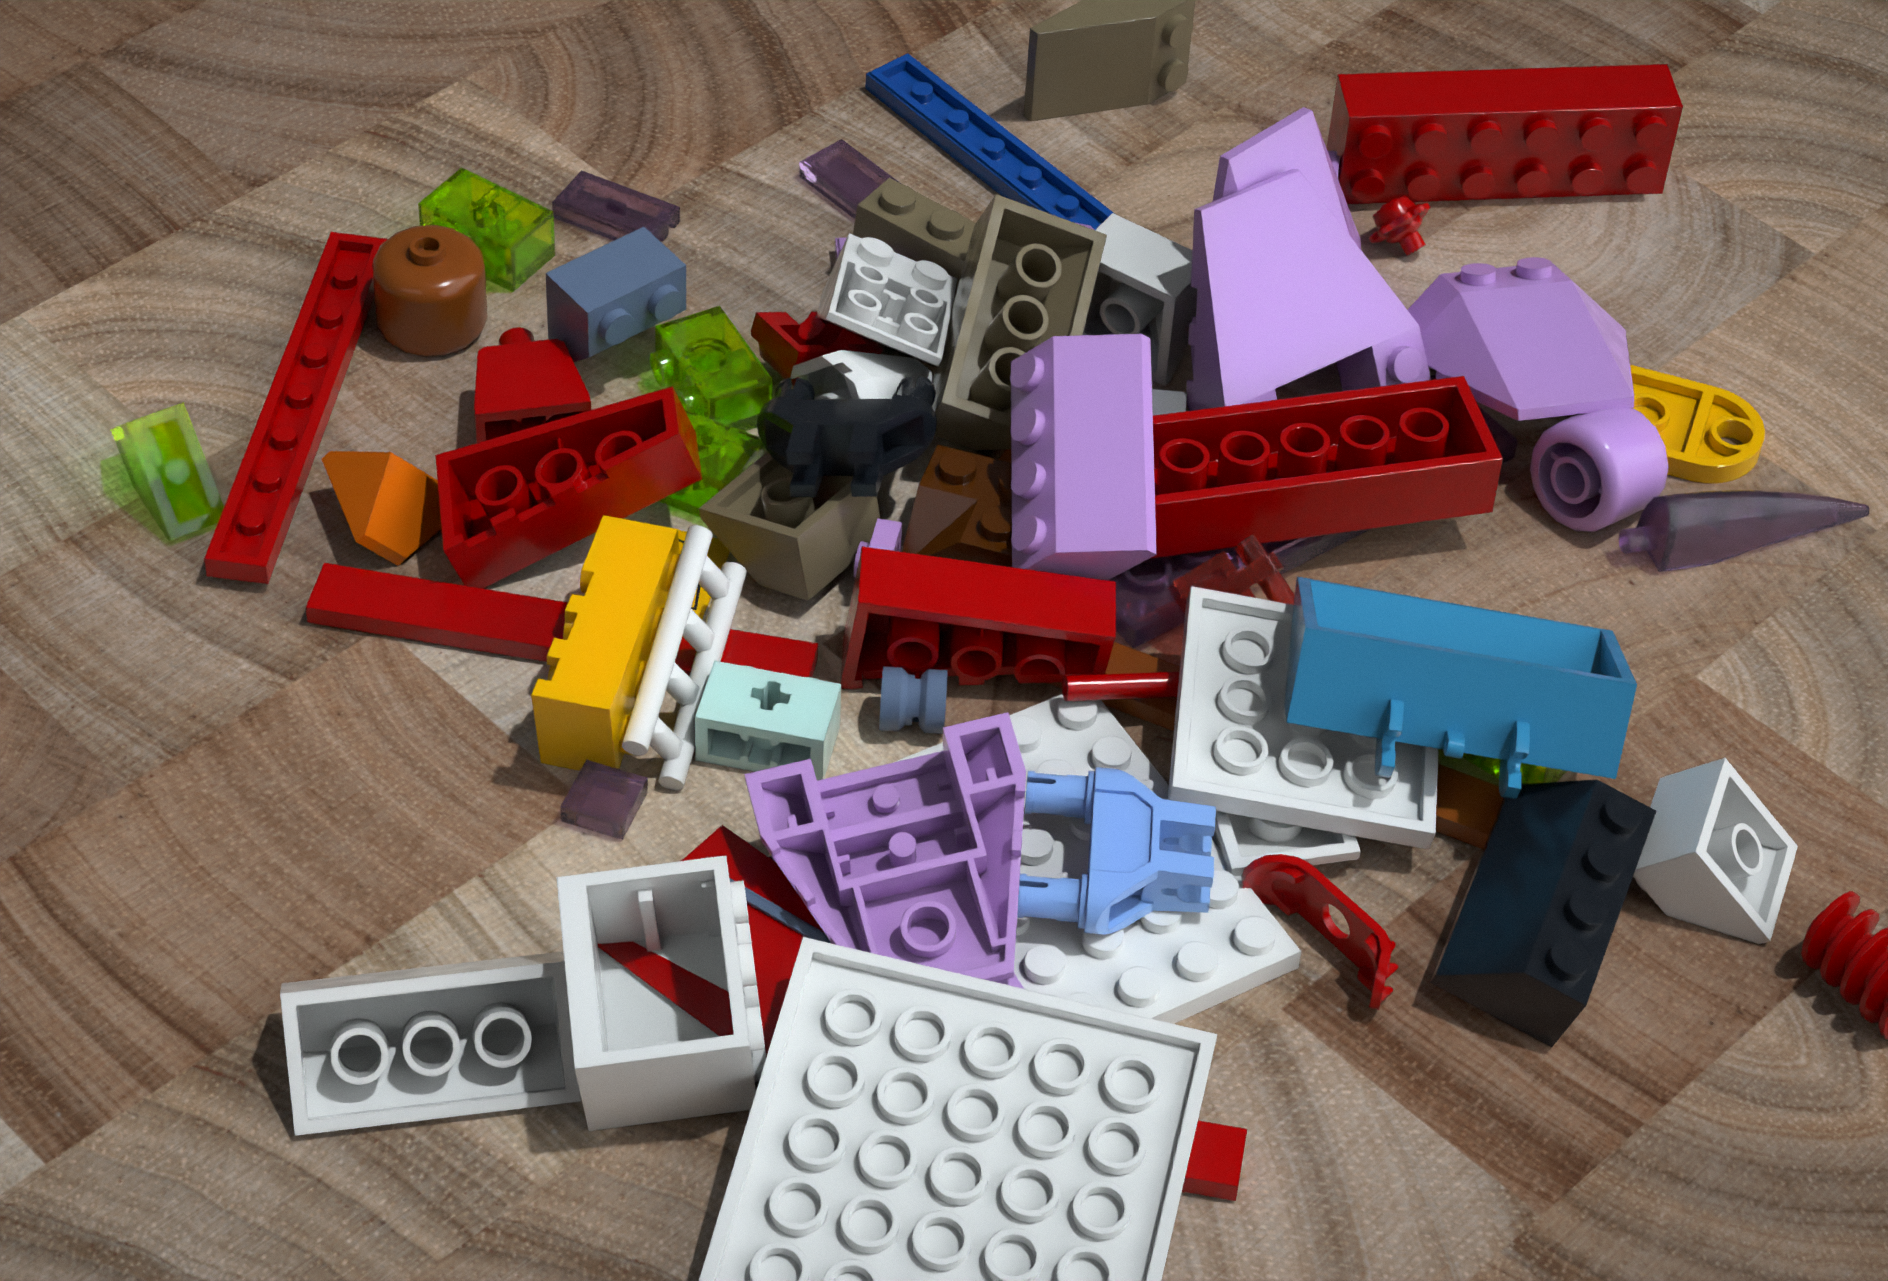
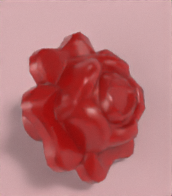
M1405 195L1398 199H1392L1387 204L1382 205L1380 210L1373 215V220L1378 230L1369 237L1370 242L1379 243L1386 240L1387 243H1399L1406 256L1411 255L1426 245L1418 230L1422 225V218L1431 207L1428 203L1415 205Z

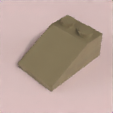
M1082 0L1031 27L1023 116L1029 121H1038L1148 105L1167 93L1177 90L1186 83L1188 75L1195 0Z

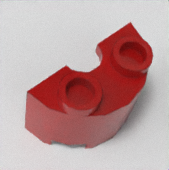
M756 312L751 328V337L759 344L761 358L784 379L791 378L794 365L839 350L881 354L883 351L874 341L817 318V312H811L808 318L801 324H798L787 312ZM797 378L791 379L793 388Z

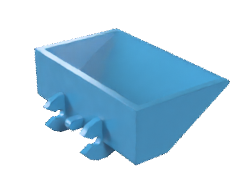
M1297 577L1284 699L1287 723L1377 738L1375 774L1381 777L1389 778L1392 776L1395 768L1396 741L1443 749L1445 756L1462 759L1463 753L1500 759L1499 793L1504 798L1516 799L1520 793L1521 763L1616 779L1637 683L1612 630Z

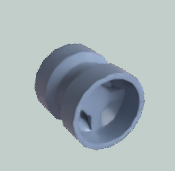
M883 666L879 730L899 732L905 725L912 726V722H919L918 726L924 733L943 734L948 670L928 669L921 675V679H916L915 675L908 674L902 667Z

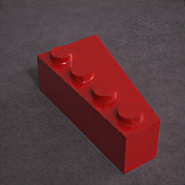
M673 386L435 455L443 550L465 586L485 588L597 532L603 515L623 519L701 480L702 473L696 432Z
M862 546L844 629L840 677L841 689L863 688V679L882 678L883 666L902 667L908 674L915 675L916 679H921V675L928 669L948 670L947 676H958L959 685H984V680L991 679L996 675L1014 674L1020 684L1062 682L1063 677L1067 675L1105 674L1116 638V582Z

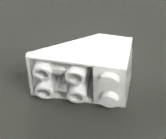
M849 233L823 289L816 317L925 363L939 366L943 356L957 278L948 275L946 270L936 263L926 260L914 261L895 253L888 244L879 239L871 237L862 239Z

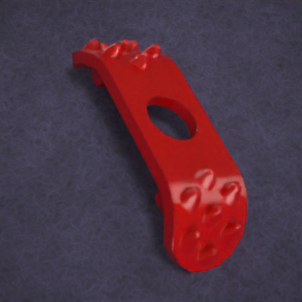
M1284 854L1265 855L1253 860L1245 867L1241 876L1243 888H1251L1263 904L1276 905L1288 916L1298 913L1360 969L1357 975L1358 980L1372 992L1369 1008L1379 1010L1381 1003L1393 992L1391 986H1385L1386 979L1398 969L1396 963L1390 962L1396 943L1390 941L1386 931L1318 869L1299 857ZM1329 904L1336 907L1345 917L1350 930L1349 935L1342 932L1333 922L1329 913Z

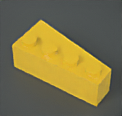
M603 515L581 569L580 590L582 593H585V596L571 594L565 609L563 639L554 638L547 654V665H550L547 680L537 679L531 694L540 762L542 764L617 778L624 754L633 755L622 748V743L680 557L678 529Z

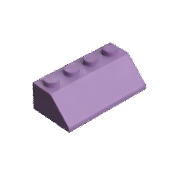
M1143 334L1053 336L1011 361L1012 567L1108 581L1157 555L1151 339Z

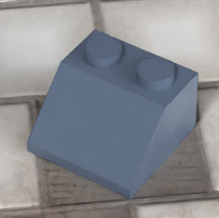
M642 227L547 272L548 339L563 341L573 362H577L614 345H618L650 327L673 318L675 315L686 310V264L650 231Z

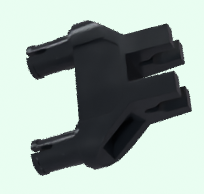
M911 376L900 381L897 386L896 395H893L892 399L814 400L815 391L809 381L797 378L794 388L791 389V378L780 381L776 388L775 398L769 400L761 408L757 418L758 434L771 457L793 473L790 482L791 497H816L823 476H853L851 481L852 497L877 496L883 476L913 462L922 455L933 440L937 428V417L932 408L936 396L933 383L925 377L918 376L916 386L912 388Z

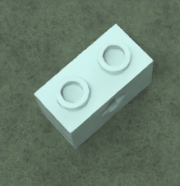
M714 661L695 716V761L756 772L811 759L816 779H824L840 729L841 684L812 677H801L757 669L751 666Z

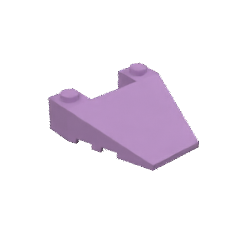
M1288 170L1194 209L1191 287L1197 288L1196 323H1189L1188 344L1195 346L1194 377L1193 380H1187L1186 387L1188 411L1277 400L1276 388L1335 362L1337 363L1343 391L1431 380L1419 324L1299 170Z

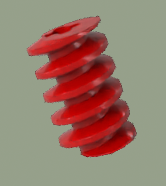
M1849 891L1830 903L1812 921L1803 940L1801 956L1806 965L1813 969H1820L1822 979L1828 985L1840 987L1841 997L1847 1003L1859 1005L1860 1014L1866 1021L1879 1023L1880 1034L1888 1040V927L1880 930L1875 935L1872 934L1879 922V913L1874 909L1865 910L1854 918L1852 915L1860 904V896L1856 892Z

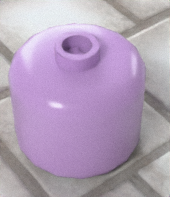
M1608 408L1574 415L1546 429L1533 448L1530 472L1533 489L1542 507L1558 523L1575 531L1594 532L1651 506L1665 488L1669 467L1666 447L1657 428L1640 411L1633 408Z

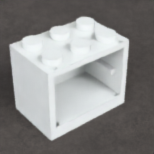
M727 856L556 877L574 1066L588 1130L595 1131L751 1110L756 1093L755 1082L760 1080L766 1060L745 885L744 880L730 882ZM633 941L646 948L647 951H652L728 991L734 1035L718 1036L598 948V944Z

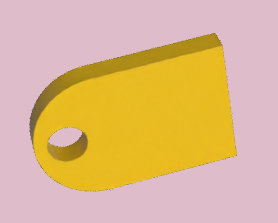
M1630 365L1634 390L1633 409L1640 411L1657 428L1666 447L1669 467L1667 475L1693 482L1713 484L1736 480L1754 468L1764 442L1765 428L1758 412L1746 400L1722 388ZM1721 438H1734L1741 441L1743 444H1729L1723 441Z

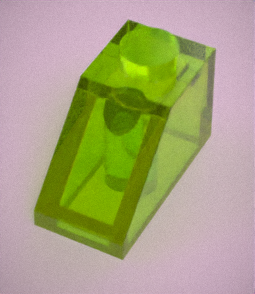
M184 402L111 429L133 488L168 541L218 523L224 505Z

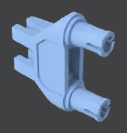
M1095 767V771H1088V776L1056 775L1028 771L1024 814L1040 813L1084 818V824H1090L1088 873L1082 874L1081 879L1036 877L1020 873L1017 918L1033 917L1078 922L1077 928L1084 929V933L1106 935L1129 926L1152 911L1208 913L1210 887H1212L1214 877V857L1211 856L1212 836H1214L1216 806L1161 799L1132 775L1114 768Z

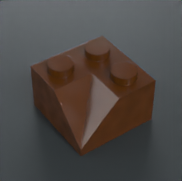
M937 444L918 485L902 552L1012 567V463Z

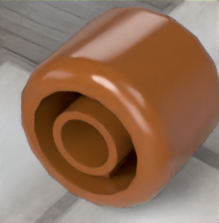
M422 225L399 231L380 245L372 263L378 329L390 344L410 354L426 357L440 356L464 349L480 336L488 317L485 265L482 251L470 237L453 228L439 225Z

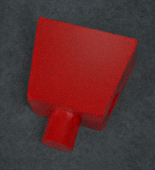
M516 327L505 331L500 336L499 345L485 346L478 351L474 401L476 443L591 410L590 395L563 341L558 339L535 341L531 331Z

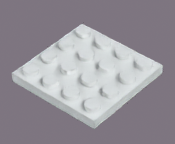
M1191 586L1185 609L1167 800L1216 806V811L1429 849L1436 833L1438 749L1396 741L1395 768L1392 776L1389 778L1381 777L1375 774L1377 738L1287 723L1284 699L1294 605Z

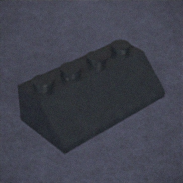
M1598 779L1521 784V790L1516 799L1504 798L1430 983L1553 1047L1587 1005L1656 810Z

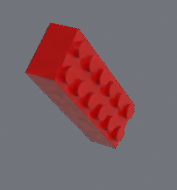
M1668 64L1338 74L1326 149L1328 151H1337V156H1340L1338 181L1347 204L1388 203L1392 199H1398L1403 195L1407 196L1412 202L1663 194L1683 105Z
M1464 376L1154 415L1153 446L1157 555L1151 558L1493 512L1503 458Z

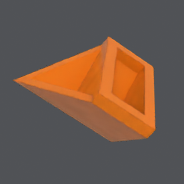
M329 451L322 458L353 537L358 544L399 566L442 529L438 480L392 452Z

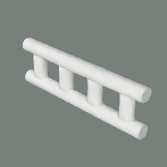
M693 525L688 528L622 743V748L633 755H645L648 752L649 746H651L664 759L658 779L659 784L664 788L677 791L682 790L695 750V716L714 661L721 662L747 573L745 567L735 562L724 563L720 570L707 556L713 534L709 529L699 525ZM698 584L712 598L706 622L691 609ZM682 637L697 651L689 676L675 663ZM666 691L680 704L673 731L658 717Z

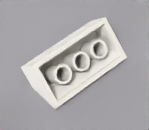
M563 952L281 984L280 998L295 1136L581 1102L574 1066Z

